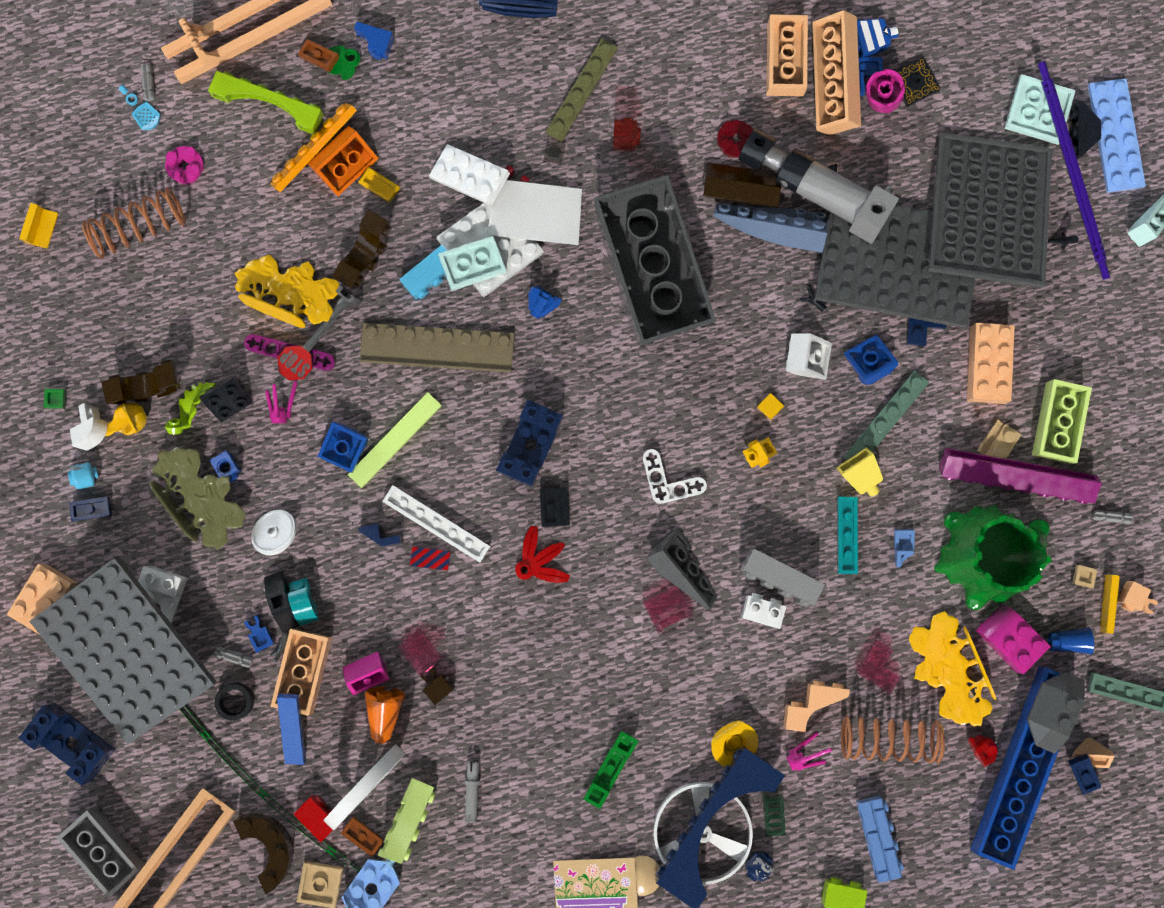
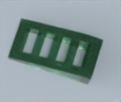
M763 796L766 837L786 835L783 796ZM778 803V806H779V807H768V804ZM779 811V814L769 815V812ZM769 819H780V822L769 823ZM780 826L781 830L770 831V827Z

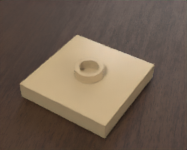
M304 861L297 902L336 908L344 867Z

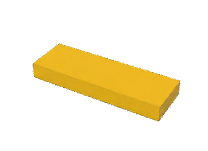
M1105 575L1100 633H1114L1120 579L1118 575Z

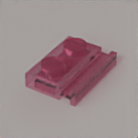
M419 628L397 646L420 676H423L439 659L443 658Z

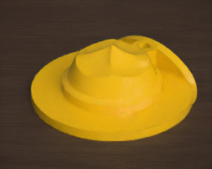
M742 721L729 723L718 730L712 737V755L720 765L726 766L728 764L730 766L734 760L732 756L737 748L741 749L744 746L754 754L756 753L759 743L758 735L750 725Z

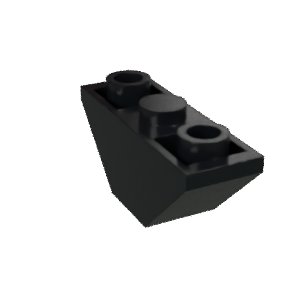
M1078 101L1071 108L1069 114L1070 119H1072L1069 135L1072 137L1077 160L1101 139V119L1083 101Z
M280 571L264 577L265 596L271 614L281 631L285 632L299 627L300 625L293 615L287 593H289V587L284 572Z

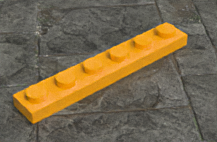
M347 103L340 105L336 109V114L323 123L324 127L311 136L310 142L300 147L295 158L288 160L285 168L273 176L270 185L278 192H281L357 110Z

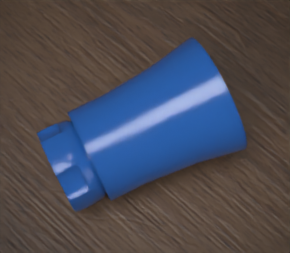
M1087 627L1076 630L1049 632L1048 644L1051 646L1049 650L1092 655L1094 651L1092 629Z

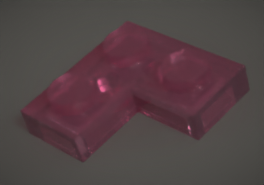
M875 640L856 673L891 694L901 678L884 667L894 650Z

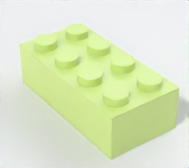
M1055 379L1046 382L1032 457L1067 465L1078 462L1091 387Z

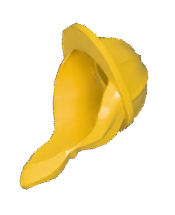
M122 403V405L118 406L114 412L113 420L107 422L105 436L112 435L116 431L125 435L137 434L147 421V415L143 407L136 403Z

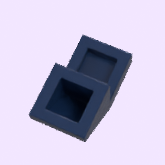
M380 524L358 528L359 532L381 547L403 543L401 535L382 538Z

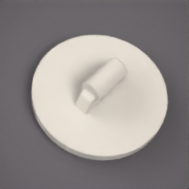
M273 510L264 514L256 522L252 530L251 540L254 548L261 554L268 556L279 554L288 548L294 540L297 530L294 517L284 510Z

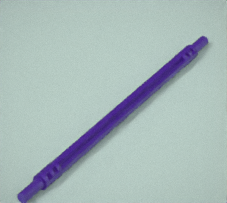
M1043 61L1038 63L1043 80L1041 84L1095 263L1098 262L1102 279L1105 280L1111 278L1105 261L1107 257L1054 81L1050 78L1046 62Z

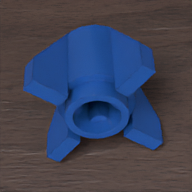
M539 285L536 287L532 286L528 293V309L531 311L530 314L538 319L545 317L556 309L562 301L561 298L550 294Z

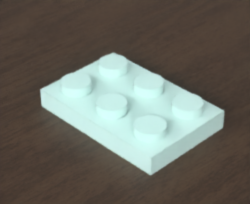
M493 236L438 254L451 291L506 273Z

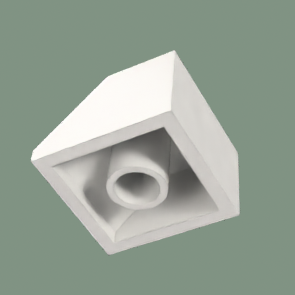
M810 333L791 334L786 371L795 375L826 380L832 343Z

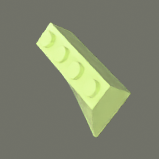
M414 778L411 779L402 799L401 807L393 819V826L388 831L383 849L380 848L378 856L400 864L404 860L408 861L412 849L409 848L412 841L416 842L420 830L417 828L419 823H424L428 811L425 809L427 804H432L436 792L433 791L435 787Z

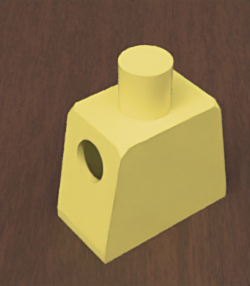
M867 447L836 468L859 494L867 492L872 497L880 492L877 484L883 480L874 454Z

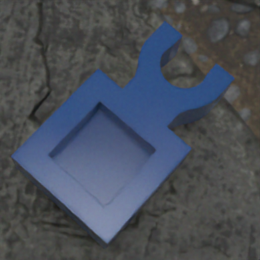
M259 615L254 617L256 620L254 626L250 624L249 620L244 622L245 626L252 632L248 635V638L256 653L275 644L267 626L261 627Z

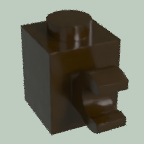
M429 666L428 669L431 671L430 677H426L424 673L420 674V677L429 684L422 691L436 705L455 689L452 686L454 682L448 675L444 676L443 674L435 679V669Z

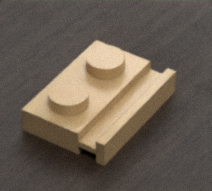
M996 420L976 452L982 455L1006 459L1022 434L1003 424L1000 420Z

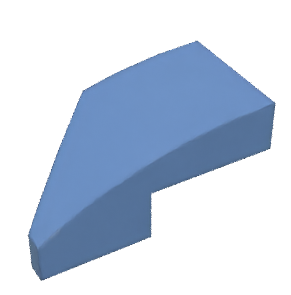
M894 529L896 567H901L902 563L914 554V529Z

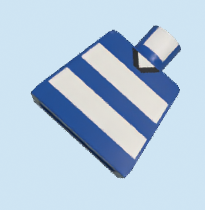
M884 19L857 20L859 57H871L887 50L891 44L890 39L898 37L897 27L887 28Z

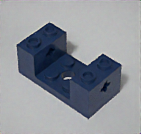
M527 400L520 415L521 421L507 452L503 453L496 471L501 475L533 488L563 421V415ZM528 440H533L536 443V448L532 451L525 448V443Z
M56 703L43 705L19 736V739L33 750L44 747L67 764L70 768L65 774L79 785L93 781L116 750ZM70 737H74L77 740V745L74 748L69 747L67 743Z

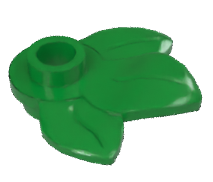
M341 45L330 47L329 50L337 53L339 59L331 72L328 73L333 75L341 74L343 80L350 79L355 73V67L361 61L359 52L355 49H346ZM350 56L355 57L353 61L348 60Z

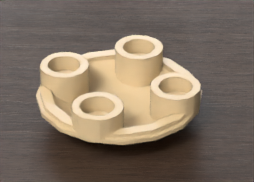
M648 856L632 857L635 858L637 895L646 896L653 893L659 887L655 881V873L659 868V864Z

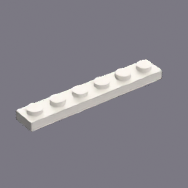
M393 485L382 501L480 563L491 547Z

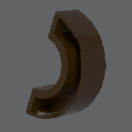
M367 210L359 225V235L353 248L343 260H340L332 275V278L351 289L360 287L369 271L373 272L378 264L376 259L379 254L382 255L387 248L385 242L392 229L388 220L370 210Z
M165 360L160 362L161 365L154 366L153 371L150 373L141 372L132 377L109 376L108 380L101 381L106 404L117 405L131 400H135V403L147 401L149 397L157 396V398L177 392L176 387L178 389L181 387L176 364L172 360Z
M259 813L246 814L235 819L233 823L241 839L248 837L256 838L263 842L268 850V865L257 876L266 895L274 890L289 873L294 857L293 843L286 828L275 818Z

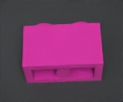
M375 652L342 667L345 684L353 696L389 680L386 664L379 652Z

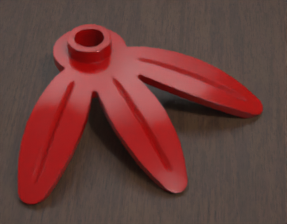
M531 526L523 542V561H520L515 567L516 575L523 580L535 576L548 582H568L570 575L553 568L541 567L559 555L564 549L565 544L560 542L550 545L534 557L538 541V527ZM523 566H526L528 568V572L526 574L522 573L521 568Z

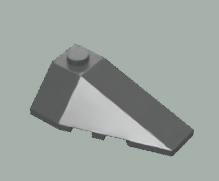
M675 529L653 548L647 560L659 574L709 610L716 601L717 595L707 576L700 575L698 559L693 561L688 551L692 549L690 543L678 529Z

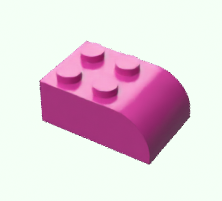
M1001 604L975 630L1016 673L1024 674L1051 647L1017 612L1005 604Z

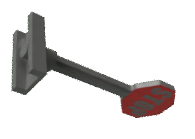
M341 285L338 287L336 292L341 298L336 303L337 306L333 309L332 316L328 322L324 321L304 346L285 347L277 357L279 373L289 381L302 380L313 370L312 354L310 351L343 310H346L350 304L358 307L362 303L360 299L351 295L348 289Z

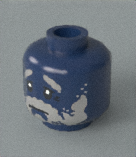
M764 851L754 852L745 863V868L748 871L746 875L754 882L756 880L764 882L775 869L773 865L774 860Z

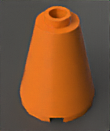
M378 686L367 689V692L365 691L371 739L375 740L376 743L383 744L391 739L404 700V692L400 689L393 688L392 692L384 690L385 687Z

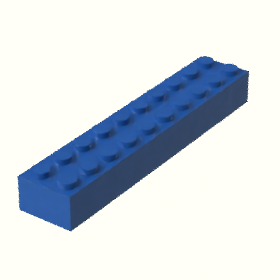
M1040 666L1037 669L970 848L975 854L1012 870H1015L1058 751L1054 754L1035 745L1027 722V717L1041 683L1061 674Z

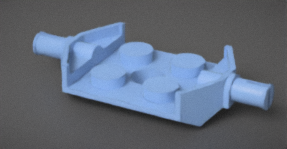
M368 859L341 897L346 908H383L400 884V879L393 867L395 862L388 859ZM369 883H374L377 886L375 894L367 893L366 886Z

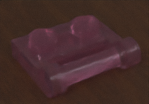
M677 586L643 602L657 633L662 632L664 628L686 617L687 619L692 617V613ZM681 605L683 611L661 622L658 621V616Z

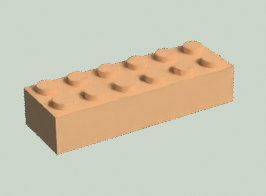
M843 10L812 22L816 130L827 135H833L861 126L857 17Z

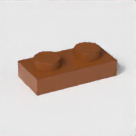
M308 39L297 54L301 59L328 72H331L339 59L337 53Z
M355 816L351 818L341 832L344 837L371 857H373L385 840Z

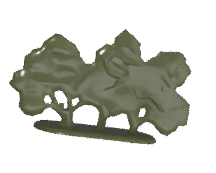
M175 447L170 452L167 450L158 452L159 461L153 466L152 472L156 477L166 480V490L161 484L152 480L149 482L152 491L189 539L197 542L199 536L195 528L201 529L203 545L219 550L228 542L227 528H241L246 515L245 511L237 503L225 501V496L230 491L229 477L222 476L216 478L215 475L207 474L204 478H200L198 470L201 461L198 450H185ZM173 475H176V484L171 487L173 483L170 480ZM177 485L181 487V489L176 490L175 488L177 487ZM172 492H179L183 495L185 500L184 504L180 507L170 496ZM184 509L194 514L195 517L192 524L182 511ZM204 520L205 524L200 525L199 523Z

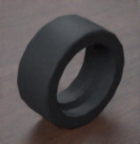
M230 683L223 686L217 692L214 705L217 713L222 718L236 721L246 717L252 711L254 695L247 685L243 683ZM231 690L241 691L246 698L244 709L238 713L229 712L223 704L225 695Z

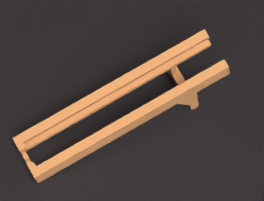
M251 0L203 26L188 23L186 18H181L179 23L186 35L161 47L164 55L170 59L193 47L199 58L174 71L179 82L183 84L332 6L331 0H309L212 52H205L200 42L280 0Z
M202 788L113 908H128L207 801L212 799L221 806V810L224 812L153 906V908H166L236 811Z

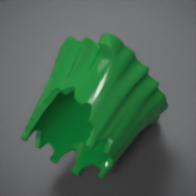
M995 504L989 507L975 506L965 514L950 512L945 515L943 522L951 534V540L941 548V558L934 568L937 573L945 574L951 584L959 583L964 587L965 603L969 609L979 610L990 600L1003 604L1015 594L1029 590L1031 586L1043 578L1041 571L1052 561L1051 557L1047 555L1045 548L1048 544L1047 536L1050 526L1042 519H1036L1028 525H1024L1021 520L1016 519L1015 513L1006 515Z

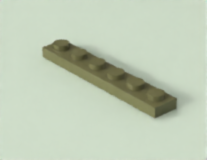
M601 38L548 127L547 135L563 142L618 50L617 46Z

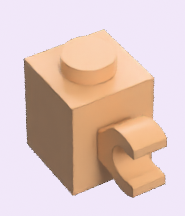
M1126 581L1117 600L1118 603L1122 604V609L1132 613L1133 611L1143 610L1147 614H1153L1154 612L1148 608V605L1150 603L1153 605L1158 604L1156 600L1148 598L1151 592L1150 589L1134 581Z

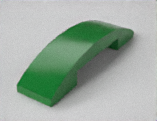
M624 731L620 732L583 800L601 809L622 768L639 742L638 739Z

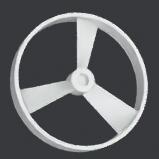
M395 744L323 821L334 831L406 753Z
M694 782L686 784L674 790L662 802L654 820L653 835L656 850L664 865L667 861L666 856L672 848L675 849L678 845L677 840L663 847L659 848L657 827L665 806L677 794L691 788L697 816L701 810L699 808L704 798H709V788L714 783ZM737 797L734 799L744 811L748 824L747 845L714 834L707 825L700 842H711L735 859L737 864L720 876L701 879L703 885L718 883L731 877L741 868L749 855L753 839L752 824L746 808Z

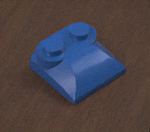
M877 334L844 352L845 357L863 384H873L889 375L898 366L897 359Z
M334 421L331 423L317 457L353 473L363 450L367 447L369 437L347 425Z

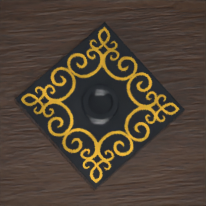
M923 57L896 71L904 81L905 92L903 102L906 107L941 90Z

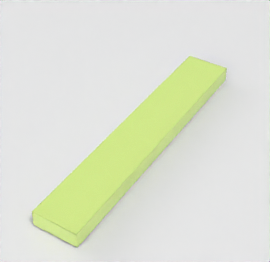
M427 392L356 465L353 473H349L348 476L363 488L442 405Z

